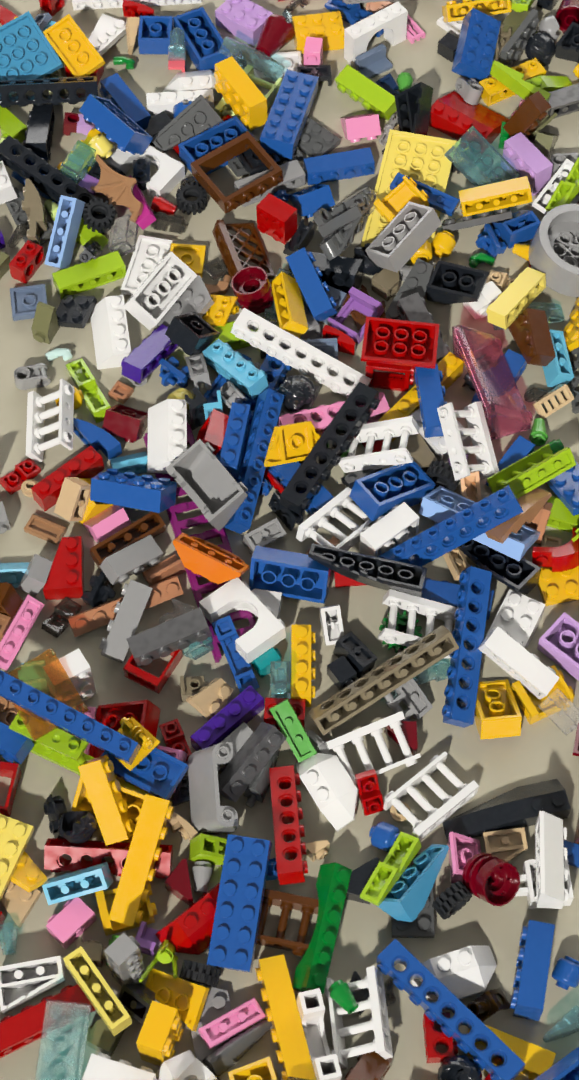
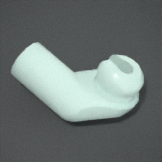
M56 348L45 353L48 362L61 356L64 361L73 357L70 353L71 350L68 348Z

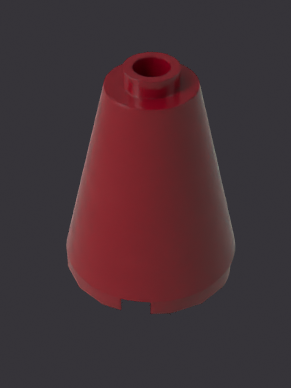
M562 0L556 12L555 18L559 24V29L563 33H565L572 22L579 24V0Z
M272 14L265 20L255 48V52L260 59H269L293 39L295 35L294 27L291 23L288 24L285 21V17Z

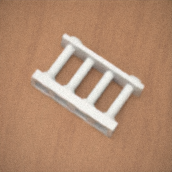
M63 378L60 379V387L56 392L43 397L35 391L28 393L26 456L36 463L43 461L44 450L59 444L68 450H73L75 391L74 387ZM59 398V406L45 411L46 403ZM59 414L58 422L44 427L45 419ZM59 429L57 438L44 442L45 434Z
M452 402L437 408L455 481L470 476V472L480 471L481 479H487L499 472L482 402H474L464 407V410H454ZM456 418H466L468 428H459ZM470 435L473 446H463L461 436ZM475 453L477 464L468 465L465 454Z
M408 416L363 424L359 435L351 441L347 457L341 458L339 462L343 472L348 473L413 463V458L406 447L409 435L419 434L420 428L414 417ZM401 437L399 448L389 450L391 439ZM384 439L381 452L372 453L374 442ZM367 442L364 454L355 455L358 443Z
M347 487L298 526L296 539L303 542L306 538H312L320 545L348 551L360 541L361 531L367 526H372L376 521L372 522L360 507L352 502L353 500L349 496L352 489ZM348 508L366 522L358 526L340 511ZM331 518H337L354 532L346 536L328 521ZM325 528L338 538L341 543L335 547L318 534L316 530Z
M389 589L383 596L382 604L388 605L390 612L388 628L382 630L378 635V639L384 640L388 644L395 643L406 647L420 640L422 637L414 636L416 613L427 617L425 636L434 630L435 618L443 620L445 627L452 634L453 623L456 622L454 614L457 607ZM398 608L409 612L406 633L395 630Z
M402 711L325 742L328 750L333 749L337 753L338 758L356 786L355 775L344 751L345 743L352 741L356 745L366 771L374 769L363 743V736L371 733L386 764V767L376 771L377 775L403 764L409 767L418 763L417 758L421 757L420 753L412 755L400 726L402 725L401 720L405 719ZM390 726L391 729L393 728L405 757L404 760L396 763L393 762L382 736V728Z
M443 752L440 756L438 754L430 760L429 765L395 792L393 790L390 791L384 798L383 809L387 811L393 805L413 826L412 836L419 838L420 841L477 795L479 785L474 780L469 784H464L445 765L448 755L446 752ZM438 769L458 789V793L455 796H449L430 775ZM424 781L443 801V805L439 809L437 807L434 808L415 787ZM409 794L428 813V818L424 821L418 820L400 799Z
M375 966L366 968L367 976H365V979L348 983L351 992L364 988L369 989L370 997L367 1000L357 1002L359 1006L354 1011L370 1009L372 1011V1018L367 1022L343 1028L342 1016L348 1013L330 997L328 989L335 981L331 978H327L325 994L329 1001L334 1046L332 1054H337L339 1066L344 1070L348 1069L347 1058L373 1051L384 1059L393 1057L383 974ZM369 1030L374 1031L375 1039L373 1042L346 1049V1036Z

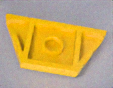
M303 421L275 426L264 461V467L305 460L320 439V435L316 433L312 422Z

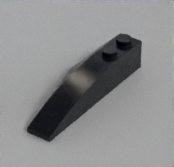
M473 539L457 547L481 569L492 572L493 578L519 593L527 595L538 584L541 568L523 557L519 562Z
M314 543L311 545L308 557L345 577L387 591L392 589L418 597L422 596L427 573L426 567Z
M558 779L516 787L443 822V828L447 842L450 832L475 838L482 836L483 832L535 825L539 811L547 812L560 819H566L569 816L571 807L565 789Z

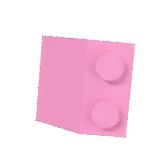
M369 113L340 118L345 139L350 140L351 143L359 142L360 138L367 137V140L377 139V135H381L379 114Z

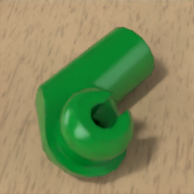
M113 56L114 65L126 64L127 70L135 68L134 59L127 56Z
M480 252L469 258V266L476 268L482 262L492 266L495 258Z

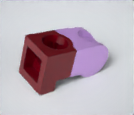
M65 112L63 135L70 136V133L87 135L91 129H95V124L86 121L83 118V114Z

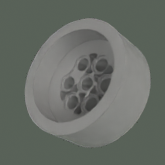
M564 204L551 209L543 217L530 243L528 252L532 269L545 273L546 286L560 294L571 297H579V204Z

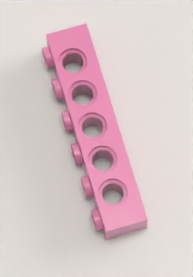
M383 392L379 393L380 403L377 409H373L370 413L367 423L378 422L390 410ZM337 401L326 406L320 405L310 410L303 409L293 414H284L279 417L277 426L311 421L316 433L322 436L334 419L331 416H336L345 401Z

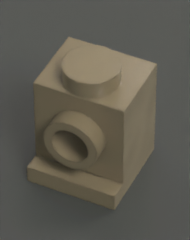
M180 676L182 703L187 702L186 699L197 694L202 687L208 686L209 681H205L204 676Z
M78 937L76 949L82 946L94 965L102 967L103 960H107L104 953L107 947H103V944L96 940L83 942V939Z

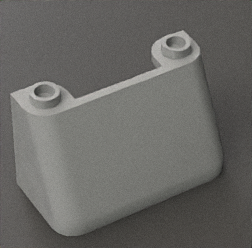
M199 439L165 470L183 488L208 522L220 531L247 498L246 492L248 489L241 481L237 483L213 454L214 448L208 442L204 444Z
M233 742L219 743L193 752L188 758L191 825L198 834L234 833L239 826L237 811L231 806H220L218 772L221 764H226L232 759Z

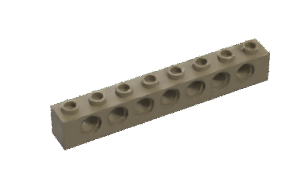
M441 625L317 705L308 713L324 736L459 649V646L451 632Z

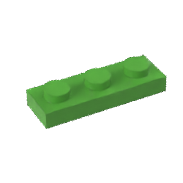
M286 699L271 707L270 711L283 735L287 738L286 740L298 762L300 763L317 754L289 700Z

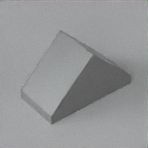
M34 554L18 589L36 596L46 584L53 562L38 554Z

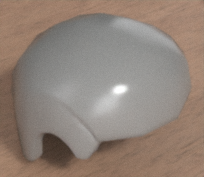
M553 15L543 18L539 23V32L549 34L553 41L559 37V35H556L557 30H559L556 18Z

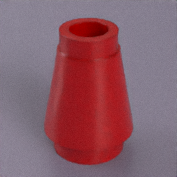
M155 196L151 203V209L154 212L173 216L176 213L177 206L162 196Z

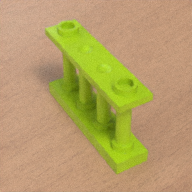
M547 444L488 477L486 480L492 494L509 485L518 499L577 464L570 448L565 447L553 454L550 445Z
M20 710L9 726L10 730L32 740L34 747L31 749V753L80 775L78 766L85 761L94 759V757L83 753L89 744L88 742Z

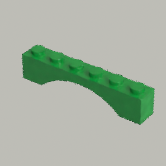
M336 862L320 865L316 882L319 900L317 922L308 949L296 967L292 983L293 989L299 992L320 988L321 994H324L352 872L351 869Z

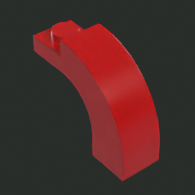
M573 528L572 538L577 535L575 530L578 528ZM579 538L575 542L570 540L567 544L559 547H533L532 563L539 567H552V572L567 571L578 567Z

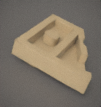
M458 548L443 555L454 580H459L461 572L470 566L476 567V564Z
M215 678L208 686L199 689L197 694L189 696L186 701L207 720H210L225 707L234 689L222 678Z
M524 827L482 833L485 853H490L506 862L511 861L528 848Z
M10 881L1 902L15 925L21 928L42 893L38 889L29 893Z

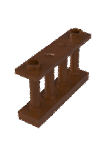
M265 889L256 944L292 951L294 955L304 956L309 944H305L310 917L313 914H318L319 900ZM272 905L279 906L282 909L276 937L263 935L268 910ZM293 909L299 910L302 913L296 942L284 939L289 914Z

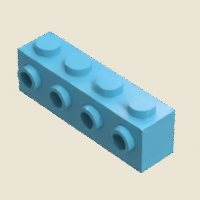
M217 339L202 351L206 364L234 384L252 400L269 387L267 374L262 369H257L252 361L244 359L240 352H235L228 343Z

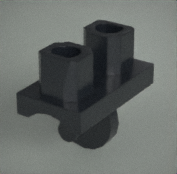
M101 571L99 576L92 575L89 581L92 591H84L81 598L86 604L94 608L106 602L108 598L113 599L116 592L113 590L114 585L110 583L104 572Z

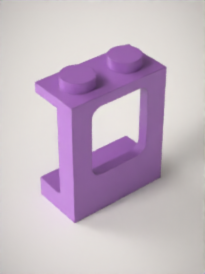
M352 286L349 290L350 298L334 319L329 317L327 320L331 327L344 332L356 343L360 344L364 338L365 324L356 333L342 325V323L353 310L367 317L379 318L384 309L381 302Z

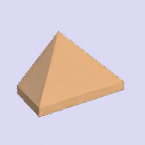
M479 471L470 472V476L460 479L462 496L478 502L482 498Z

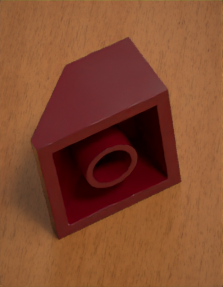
M117 404L106 410L102 429L113 437H123L125 441L134 443L141 439L148 426V412Z

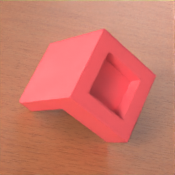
M185 52L169 53V70H182V72H186Z

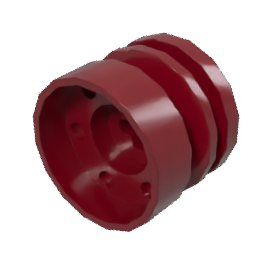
M258 266L245 267L233 276L231 286L235 296L238 297L237 302L241 310L246 308L255 314H259L272 306L274 303L272 288L267 273L263 268Z
M490 853L474 855L467 862L463 871V884L471 894L493 906L508 904L518 892L520 877L516 867Z

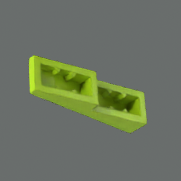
M494 60L490 75L523 100L539 91L549 103L551 93L524 81V74Z
M579 157L566 180L560 181L545 208L546 211H550L560 205L570 204L578 194Z
M82 358L66 364V369L77 389L82 391L83 400L96 424L104 421L105 412L111 407L97 386L96 380Z
M402 831L400 832L384 861H379L360 894V899L380 906L422 846L419 838Z

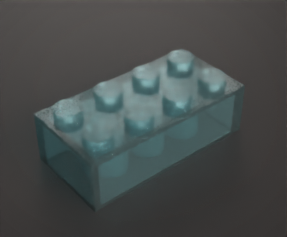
M473 125L444 154L475 187L511 180L520 176Z
M46 999L35 1080H81L91 1011L90 1004Z

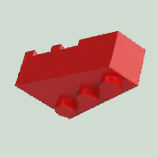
M81 536L62 537L43 588L45 600L76 599L82 597L84 593V546Z

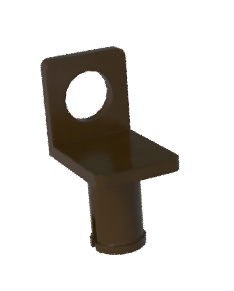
M499 988L488 990L476 1000L470 1002L467 1008L484 1022L498 1011L509 1009L510 1004L503 991ZM496 995L502 999L503 1004L499 1002Z

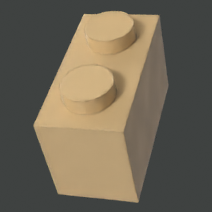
M65 477L54 513L68 521H82L90 499L91 484L78 477Z

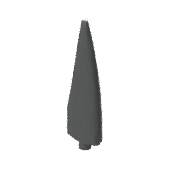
M281 746L245 790L244 796L248 797L246 801L248 807L252 808L255 801L263 803L270 786L269 768L276 766Z
M266 1019L250 1027L204 1058L203 1063L218 1078L260 1040L272 1027V1022H268Z

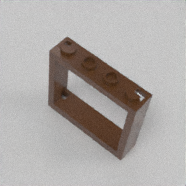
M248 131L190 163L192 175L225 214L283 182L282 169ZM251 148L271 172L225 197L206 173Z

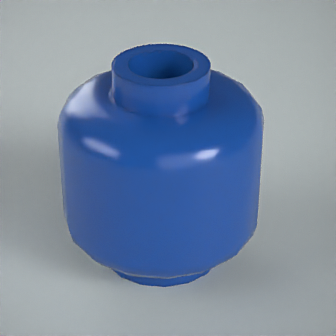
M385 821L372 826L369 832L371 844L385 852L390 851L400 834V830L396 826Z
M568 956L557 960L552 972V977L557 981V986L568 990L569 987L576 988L579 985V961Z

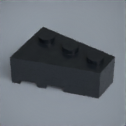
M420 82L395 95L399 131L421 135L428 134L433 94L432 87Z

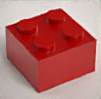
M268 193L256 206L257 229L273 237L274 240L286 244L297 230V209Z

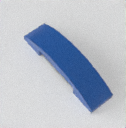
M230 615L212 622L240 693L250 685L255 690L259 689L260 687L251 664H248L236 651L235 640L239 638V635Z

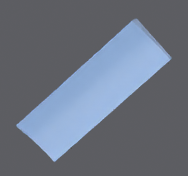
M439 486L423 497L418 514L440 523L477 502ZM523 525L517 534L511 532L503 544L488 538L486 532L473 540L520 562L527 550L538 540L540 532Z

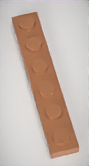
M177 575L149 585L153 589L145 609L184 594ZM124 596L68 617L67 619L74 637L109 624L110 619L115 620L117 613L114 612L118 601L122 602Z

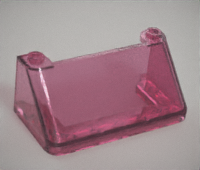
M463 325L453 326V354L465 363L478 398L482 402L491 441L531 429L533 416L531 411L526 409L501 349V339L493 334Z

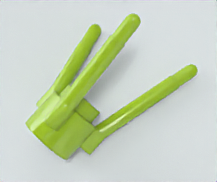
M165 940L160 945L154 959L139 978V982H143L158 961L163 964L172 962L173 977L177 978L178 957L175 955L176 949L172 943Z

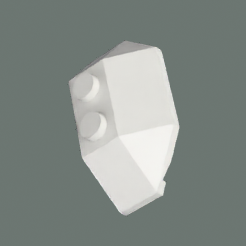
M211 70L178 72L163 90V92L213 89L214 101H220L223 97L215 89L216 79L214 72Z
M569 159L564 161L532 203L534 208L545 215L549 212L545 209L560 181L566 180L575 163ZM579 192L570 204H577Z
M317 753L295 764L300 779L320 811L336 831L341 830L355 820L359 789L337 755Z
M489 945L468 946L431 958L422 963L459 1000L484 992L497 967ZM418 979L411 980L412 985L415 987L422 984ZM429 994L426 996L427 998L433 1001L438 1000V998L433 994Z

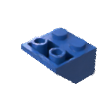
M521 209L512 213L513 218L491 223L494 229L499 230L500 237L509 249L514 247L515 243L521 244L533 239L541 222L532 210Z

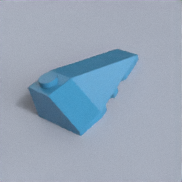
M432 844L413 860L414 864L403 872L380 906L377 907L397 921L413 922L426 904L449 850L448 845Z

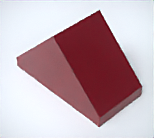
M401 721L402 725L400 726L412 755H416L418 750L417 722ZM390 726L385 727L384 733L399 745L393 728L391 729Z
M187 858L180 861L164 883L166 890L190 906L193 904Z

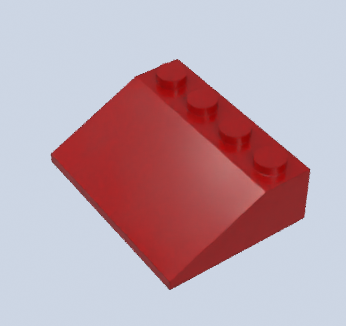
M453 91L436 100L431 106L429 126L461 143L464 141L466 145L471 144V147H474L475 150L483 154L501 133L502 122H508L509 119L479 103L478 105H470L464 101L459 93Z
M366 316L361 361L435 369L440 324Z
M148 699L98 705L95 720L118 731L121 728L120 721L122 718L133 717L156 738L161 709ZM90 744L89 755L94 758L101 757L104 751Z

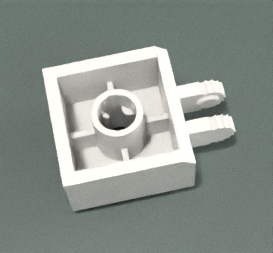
M567 858V861H564V868L568 869V879L564 881V889H568V902H564L563 906H571L574 898ZM530 859L524 862L523 875H519L520 884L525 883V887L519 888L515 897L527 896L528 909H535L536 862L535 859Z

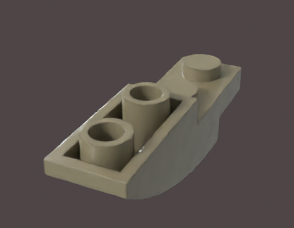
M28 178L25 179V186L22 188L24 196L22 210L26 212L29 229L26 232L27 239L40 245L41 231H47V216L39 193Z

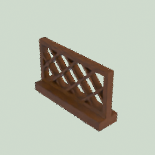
M217 220L212 233L231 280L239 270L251 266L248 264L249 261L267 270L268 278L274 279L275 274L254 224H225L224 220ZM243 229H250L251 235H249L248 233H246V232H244V231H242V230H243ZM228 230L236 232L235 236L229 233ZM238 235H241V236H243L244 238H246L247 240L244 242L243 240L239 239L237 236H238ZM233 242L238 243L242 247L239 249L233 245ZM248 242H253L257 247L249 245ZM246 248L250 250L252 254L249 255L248 253L244 252L243 249ZM254 254L260 256L262 258V261L253 257ZM238 255H241L244 258H246V262L239 259Z

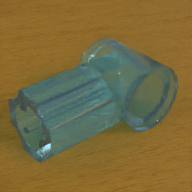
M174 28L170 31L169 61L186 60L185 33L180 28Z

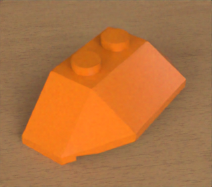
M185 533L180 534L173 540V545L184 567L191 570L194 574L207 578L210 582L220 584L240 577L249 569V565L239 556L207 540L189 536Z

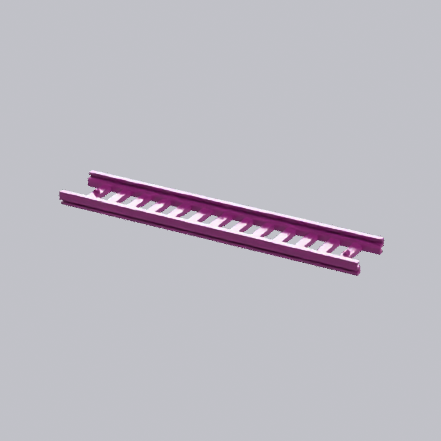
M187 422V444L191 447L195 443L190 424L188 425ZM145 433V436H143L146 449L148 433ZM154 473L156 479L168 478L171 482L176 481L170 474ZM182 487L176 488V497L187 494ZM193 501L177 504L166 509L175 538L182 534V529L208 523L204 515L181 521L177 520L176 514L198 508ZM215 528L203 533L189 535L204 540L220 537L222 544L217 546L233 553L225 528H222L220 531ZM185 568L197 608H200L199 601L203 599L202 594L215 591L229 582L226 581L220 584L210 582L198 585L196 578L202 576L194 574L191 570ZM239 610L228 614L233 622L245 618L248 619L250 626L236 630L239 637L256 625L254 615L249 611ZM205 617L212 634L207 640L214 661L218 663L222 658L218 647L220 642L217 635L214 634L213 625Z

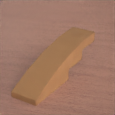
M537 487L521 496L518 502L523 512L487 531V537L503 544L511 532L517 534L525 522L529 524L532 522L552 494Z

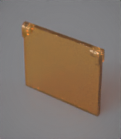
M53 648L44 651L37 657L7 673L83 714L88 711L86 704L81 699ZM12 703L34 741L58 728V726Z

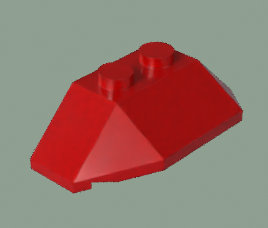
M220 882L155 933L161 944L168 940L173 944L176 952L195 955L201 954L210 946Z

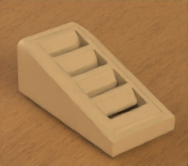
M128 17L126 21L129 55H132L134 51L140 17Z
M559 384L533 403V406L539 417L545 419L574 400V396L567 384ZM542 403H544V405H545V407H546V409H547L546 412H545L544 408H543L542 405H541Z

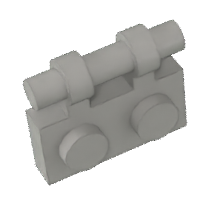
M413 678L395 689L397 694L394 697L391 693L384 696L387 706L392 708L395 714L403 712L405 719L401 721H410L409 717L411 715L419 720L433 708ZM401 701H403L407 707L405 711H403V709L399 705Z

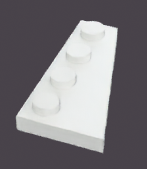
M102 13L88 39L100 56L126 34V22Z
M139 235L121 287V294L131 296L160 261L168 254L171 243H173L172 240Z

